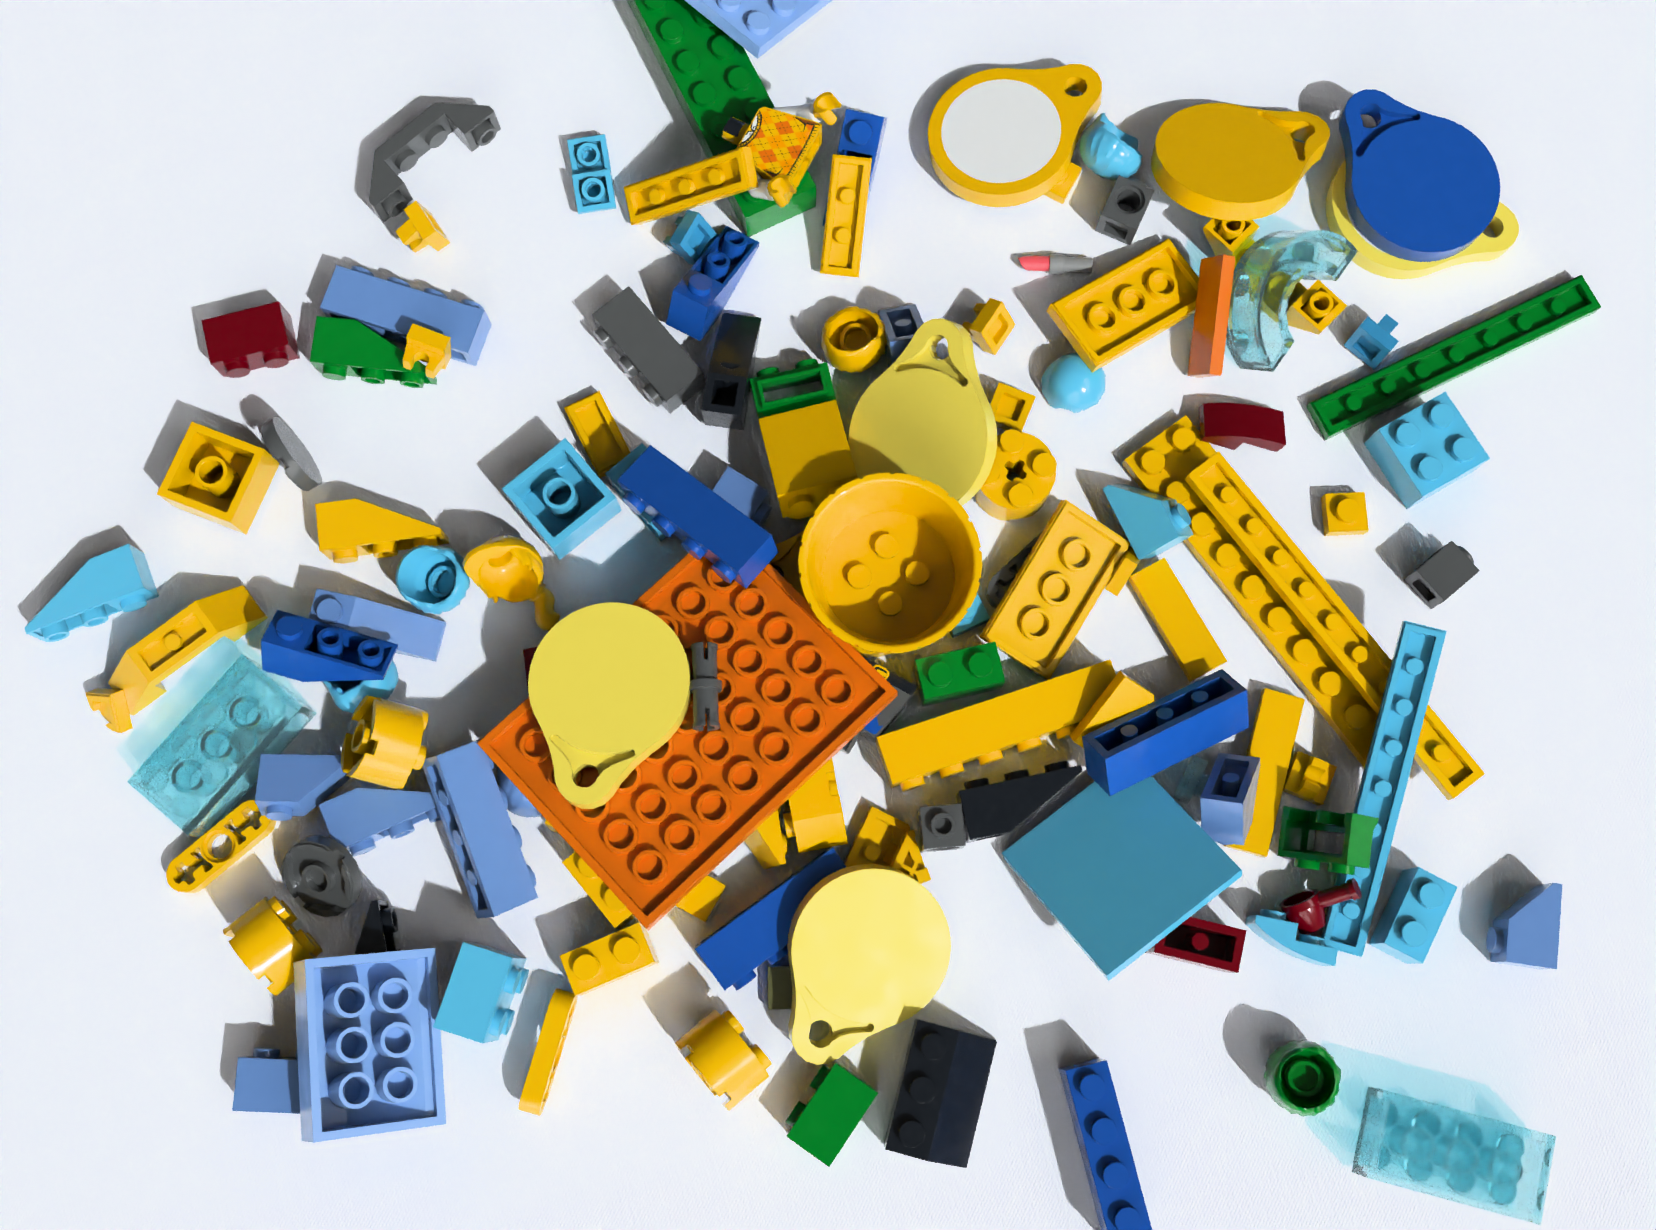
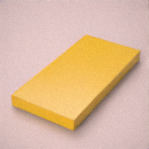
M1168 238L1051 303L1046 311L1093 373L1195 313L1199 277Z
M1061 500L979 638L987 643L996 642L998 650L1043 679L1049 680L1111 578L1112 573L1129 548L1130 542L1069 501Z

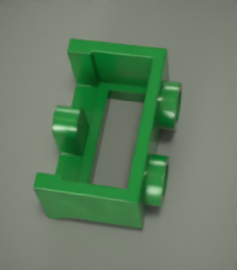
M816 359L802 360L795 364V369L780 372L777 367L765 368L756 373L757 377L750 379L751 392L758 419L836 400L827 362L818 364ZM821 380L823 390L765 402L763 394L765 392Z
M1283 806L1277 856L1293 858L1294 867L1319 870L1320 862L1329 863V872L1354 875L1355 867L1369 868L1373 830L1379 818L1348 812L1341 814L1325 810L1309 811ZM1315 831L1345 834L1343 853L1313 851Z

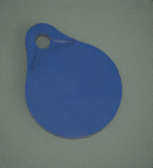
M1376 89L1359 91L1347 101L1338 119L1339 132L1343 141L1346 160L1345 198L1350 216L1364 237L1389 255L1415 262H1431L1446 259L1469 247L1493 219L1500 199L1498 169L1491 153L1483 142L1470 130L1454 121L1413 109ZM1360 115L1371 116L1376 122V127H1364Z

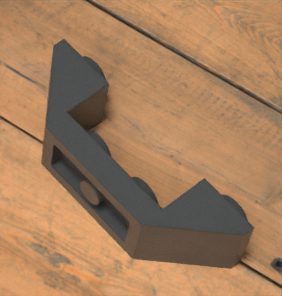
M434 103L379 146L374 153L369 202L379 219L384 223L390 217L398 216L404 211L403 209L407 207L413 198L398 175L413 168L418 159L431 148H437L442 145L450 133L454 132L471 152L479 146L489 144L495 138L497 132L501 130L494 110L487 105Z

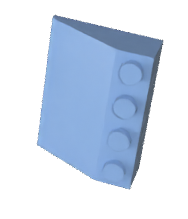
M436 948L313 958L293 962L301 1141L315 1143L446 1124L441 1030L433 1027L439 1011Z

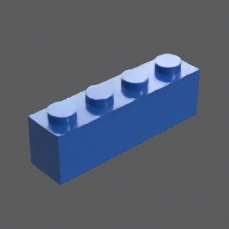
M651 445L617 480L625 494L622 500L631 510L638 515H641L643 511L653 518L651 520L653 525L667 537H671L674 534L683 541L681 545L690 555L697 560L705 557L713 563L711 567L714 572L727 583L735 580L746 589L779 553L774 539L769 532Z
M1221 669L1082 736L1087 774L1109 796H1112L1249 728L1247 689Z
M833 847L826 849L695 945V950L724 991L732 985L736 991L741 989L757 976L753 971L757 966L766 960L770 965H773L788 954L789 929L800 902L819 881L840 869L846 868V865Z
M1096 1058L1060 1067L1059 1072L1100 1229L1152 1230L1107 1060Z

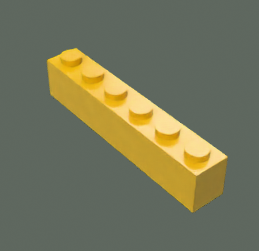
M1111 660L876 737V746L890 787L901 786L902 792L925 785L924 777L940 773L941 779L951 777L965 771L963 764L975 760L979 761L980 766L990 764L1004 758L1002 751L1017 747L1019 753L1041 746V738L1056 734L1058 740L1070 737L1069 735L1116 676Z

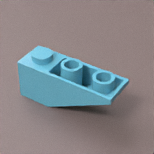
M126 544L90 558L25 627L26 634L45 642H55L70 635L69 631L82 626L93 627L108 621V616L117 612H132L147 605L146 601L159 596L145 554L132 545Z

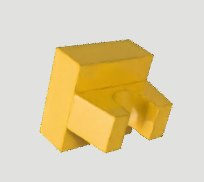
M414 201L403 209L409 219L396 230V233L403 244L406 246L409 244L415 253L427 245L440 251L450 243L432 213L419 202Z
M989 298L986 304L976 303L973 308L977 315L973 323L964 321L962 326L969 332L971 340L979 344L984 352L995 355L1016 324L1002 301Z
M412 323L406 336L407 343L403 356V368L411 370L414 363L421 360L427 363L425 368L426 376L434 379L441 369H446L451 359V337Z
M1297 751L1294 753L1289 765L1283 791L1317 806L1323 805L1337 766Z

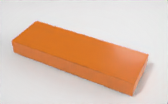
M1222 254L1201 259L1187 376L1203 378L1221 376L1235 256Z

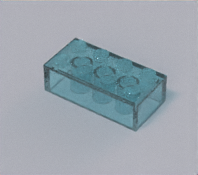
M241 654L127 782L187 835L200 838L221 821L257 782L260 754H281L317 713L272 674L263 671L259 663Z
M1368 1087L1351 1172L1369 1179L1541 1225L1556 1136L1391 1091Z

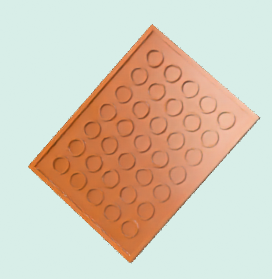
M688 553L632 604L657 615L674 631L686 652L691 672L692 651L690 646L694 643L703 642L705 659L707 642H713L718 645L717 676L722 681V691L718 693L720 729L707 731V714H705L706 725L703 726V731L693 730L692 694L688 711L678 730L663 746L648 756L627 776L614 796L604 805L594 809H581L571 805L558 791L554 779L551 753L542 729L533 713L529 697L477 743L648 931L898 696V691L851 644L841 640L820 622L807 600L770 563L745 589L735 580L731 583L724 581L712 569L713 563L705 557L697 560ZM592 767L582 769L576 778L577 786H591L599 776L598 770Z

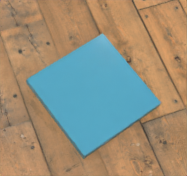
M1152 776L1112 796H1109L1094 781L1002 852L1004 860L1108 981L1242 876V870Z

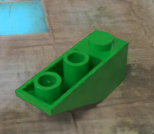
M317 316L310 362L322 373L323 377L338 381L346 380V376L361 377L362 381L371 384H384L385 380L400 381L401 385L410 388H423L424 384L437 385V378L427 377L426 366L421 362L416 361L411 370L403 368L404 351L357 320Z

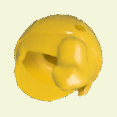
M501 535L490 538L482 543V545L472 549L464 557L462 565L466 574L472 578L473 582L494 603L498 602V597L511 603L527 600L534 602L535 621L543 631H549L559 622L561 615L555 612L553 593L543 583L542 559L533 545L519 537Z

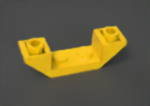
M1212 218L1202 230L1215 256L1222 254L1235 256L1233 281L1279 323L1319 335L1347 307L1341 299L1319 280L1309 289L1304 287L1252 240L1260 227L1253 220L1227 221Z
M244 585L196 600L126 650L108 684L112 689L124 690L129 714L134 716L167 692L161 683L162 680L223 636L235 642L268 617Z

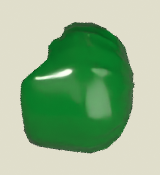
M1307 1040L1289 1041L1277 1048L1266 1062L1264 1078L1268 1093L1274 1102L1290 1114H1298L1302 1117L1315 1116L1325 1111L1327 1107L1332 1106L1335 1102V1096L1339 1092L1341 1069L1323 1046Z

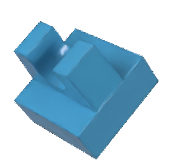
M687 210L684 217L676 219L675 224L677 228L672 237L666 236L663 243L672 252L683 257L688 264L694 265L718 234L699 212Z
M1388 314L1378 324L1370 317H1367L1346 341L1344 346L1374 370L1399 342L1390 334L1399 323Z

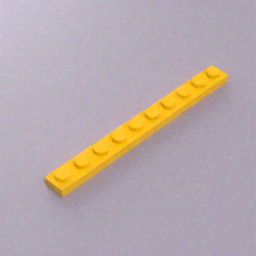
M1218 451L1185 477V481L1378 715L1392 660ZM1427 705L1414 760L1445 798L1451 800L1485 773L1431 707Z

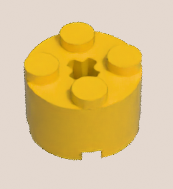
M1009 429L997 435V449L992 469L983 486L974 495L981 509L988 515L1004 521L1025 519L1036 514L1045 504L1056 477L1057 462L1049 448L1037 437L1015 429ZM1016 473L1020 477H1016L1011 481L1007 478V474Z
M365 696L351 720L358 721L354 733L346 732L341 753L342 772L347 773L346 776L353 779L402 790L412 769L420 770L424 764L427 748L425 745H421L423 732L428 723V712L387 699Z
M265 896L222 931L224 935L232 937L228 942L258 980L265 975L270 983H272L267 989L277 996L294 982L293 962L317 958L323 952V949L309 932L305 933L302 929L298 931L295 929L292 923L298 918L283 900L280 901L276 896H273L271 899Z
M714 1009L674 1044L678 1050L687 1046L691 1053L685 1057V1060L714 1096L718 1095L720 1097L724 1093L728 1097L722 1105L730 1111L769 1077L766 1069L772 1063L757 1044H751L748 1047L739 1034L744 1031V1028L729 1010L720 1014Z

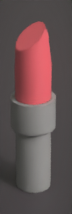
M1050 254L1049 256L1033 255L1018 258L1025 270L1047 271L1049 274H1063V272L1092 273L1093 258L1065 257L1063 254Z

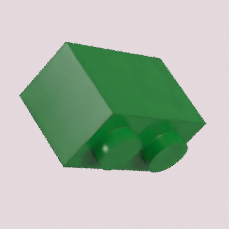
M996 642L916 659L913 665L922 707L999 690L1005 683Z
M837 1061L833 1063L831 1068L824 1064L809 1085L815 1092L806 1105L799 1100L785 1121L786 1124L791 1126L786 1137L828 1167H830L878 1094L875 1088Z

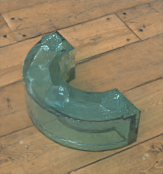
M1281 230L1265 235L1247 249L1234 269L1226 335L1227 348L1240 369L1274 372L1295 342L1288 328L1287 309L1289 298L1296 284L1301 279L1337 281L1358 252L1351 242L1337 233L1326 230Z

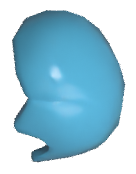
M1077 353L1062 355L1048 365L1042 376V393L1050 406L1055 409L1062 408L1073 413L1085 411L1098 404L1105 392L1106 375L1103 368L1101 367L1092 373Z

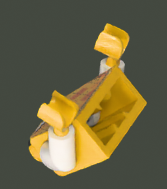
M831 92L820 94L813 103L774 107L773 109L761 107L750 125L734 117L729 118L724 127L722 138L737 145V148L751 147L759 185L758 188L748 190L752 197L775 201L780 208L789 203L793 194L797 192L796 189L822 144V124L819 122L823 120L827 125H833L837 120L836 115L831 110L840 108L842 104Z

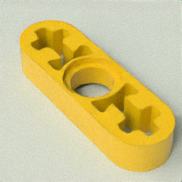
M247 800L241 803L170 862L166 871L168 884L178 892L196 893L201 891L268 836L275 828L276 821L261 815L259 821L262 825L259 828L249 826L240 833L246 837V840L243 842L240 834L231 829V826L234 824L235 827L242 829L251 820L248 813L251 810L258 813L260 811L255 800ZM227 835L232 841V850L226 857L219 859L212 852V843L218 836ZM204 859L213 865L211 869L207 865L198 867L193 872V877L195 878L193 883L181 881V878L185 875L182 869L184 866L195 867Z
M556 988L552 995L520 1097L519 1110L540 1116L544 1110L578 996H574L573 992Z

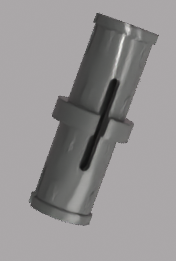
M703 642L694 643L690 646L692 651L693 680L690 681L689 688L693 694L692 728L696 731H703V726L706 725L705 714H707V731L720 729L718 693L722 691V681L717 676L718 645L713 642H707L704 659Z

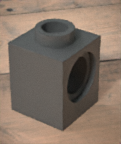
M1119 175L1101 213L1095 231L1131 245L1155 190L1147 187L1139 179L1125 178ZM1118 204H1128L1134 209V211H1124L1118 206Z
M1450 541L1403 580L1430 609H1433L1447 600L1480 570L1474 565L1473 557L1465 548L1457 546L1453 541Z
M962 803L919 807L917 816L921 853L958 850L966 846Z

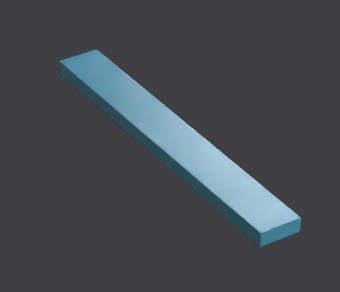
M1402 621L1353 809L1355 814L1379 818L1373 830L1369 868L1355 867L1354 875L1337 873L1334 886L1346 883L1347 880L1354 878L1359 885L1362 897L1358 900L1350 899L1328 906L1325 926L1320 938L1325 939V947L1335 948L1338 951L1359 957L1363 955L1447 631Z

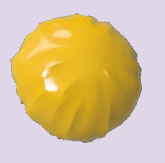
M848 306L837 311L825 321L821 331V349L824 356L833 367L842 372L862 373L875 365L880 357L885 354V347L887 346L885 324L880 320V316L877 313H873L868 309Z

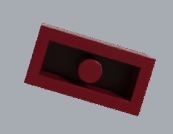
M279 301L201 320L210 364L223 377L240 378L248 375L251 370L263 367L280 368L287 365L289 361L300 358L291 315Z
M1189 917L1145 953L1225 973H1239L1247 930Z

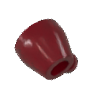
M1352 878L1347 880L1346 883L1321 891L1318 889H1308L1298 892L1284 899L1279 904V907L1283 913H1286V919L1289 922L1298 923L1297 931L1300 934H1309L1325 926V907L1350 899L1358 900L1361 899L1362 895L1357 881Z

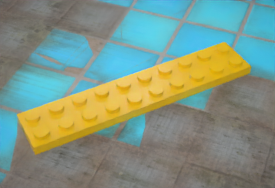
M1185 415L1124 459L1122 466L1141 489L1176 499L1177 503L1185 507L1191 518L1189 526L1194 535L1183 542L1364 767L1378 715L1185 481V477L1217 453L1209 443L1200 440V431Z

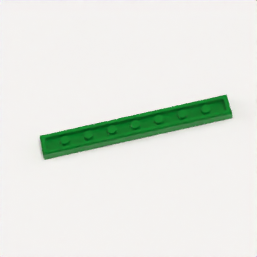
M1579 275L1310 402L1306 408L1323 438L1328 440L1596 313L1601 308V305L1583 276Z

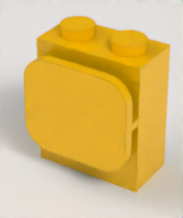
M836 400L758 419L783 518L801 519L814 516V511L831 493L834 494L835 490L842 485L858 478Z

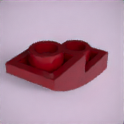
M1203 403L1199 407L1201 441L1235 450L1242 443L1278 452L1286 445L1283 411L1240 403Z

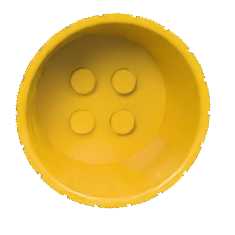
M890 472L866 475L863 476V479L857 478L847 482L820 503L813 513V518L810 517L801 539L802 546L799 548L798 567L799 574H801L799 578L806 600L816 617L830 632L857 648L875 653L895 654L910 652L928 646L944 637L961 622L977 595L980 585L978 580L981 578L982 552L979 551L981 546L978 534L972 521H969L970 517L953 496H948L949 493L938 485L926 479L925 481L921 480V477L904 473L890 474Z

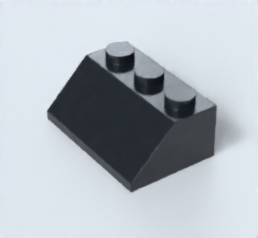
M915 1018L883 1144L885 1150L929 1162L967 1168L997 1040Z

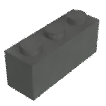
M629 286L592 314L597 328L593 331L595 337L606 350H609L611 347L615 349L621 356L617 361L631 379L636 375L645 384V387L642 388L644 394L655 407L662 404L669 413H672L706 385L704 372Z

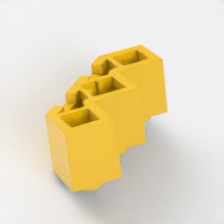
M832 758L788 799L791 812L783 813L787 838L796 837L799 853L848 844Z

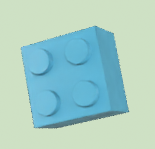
M1446 391L1379 428L1364 443L1406 509L1469 475L1490 459Z
M566 438L502 488L510 502L559 560L622 511L614 494Z
M463 942L433 1027L482 1044L498 1041L501 1034L507 1035L515 1015V1011L510 1009L515 993L521 994L528 978L529 969L524 968L527 959L480 943Z

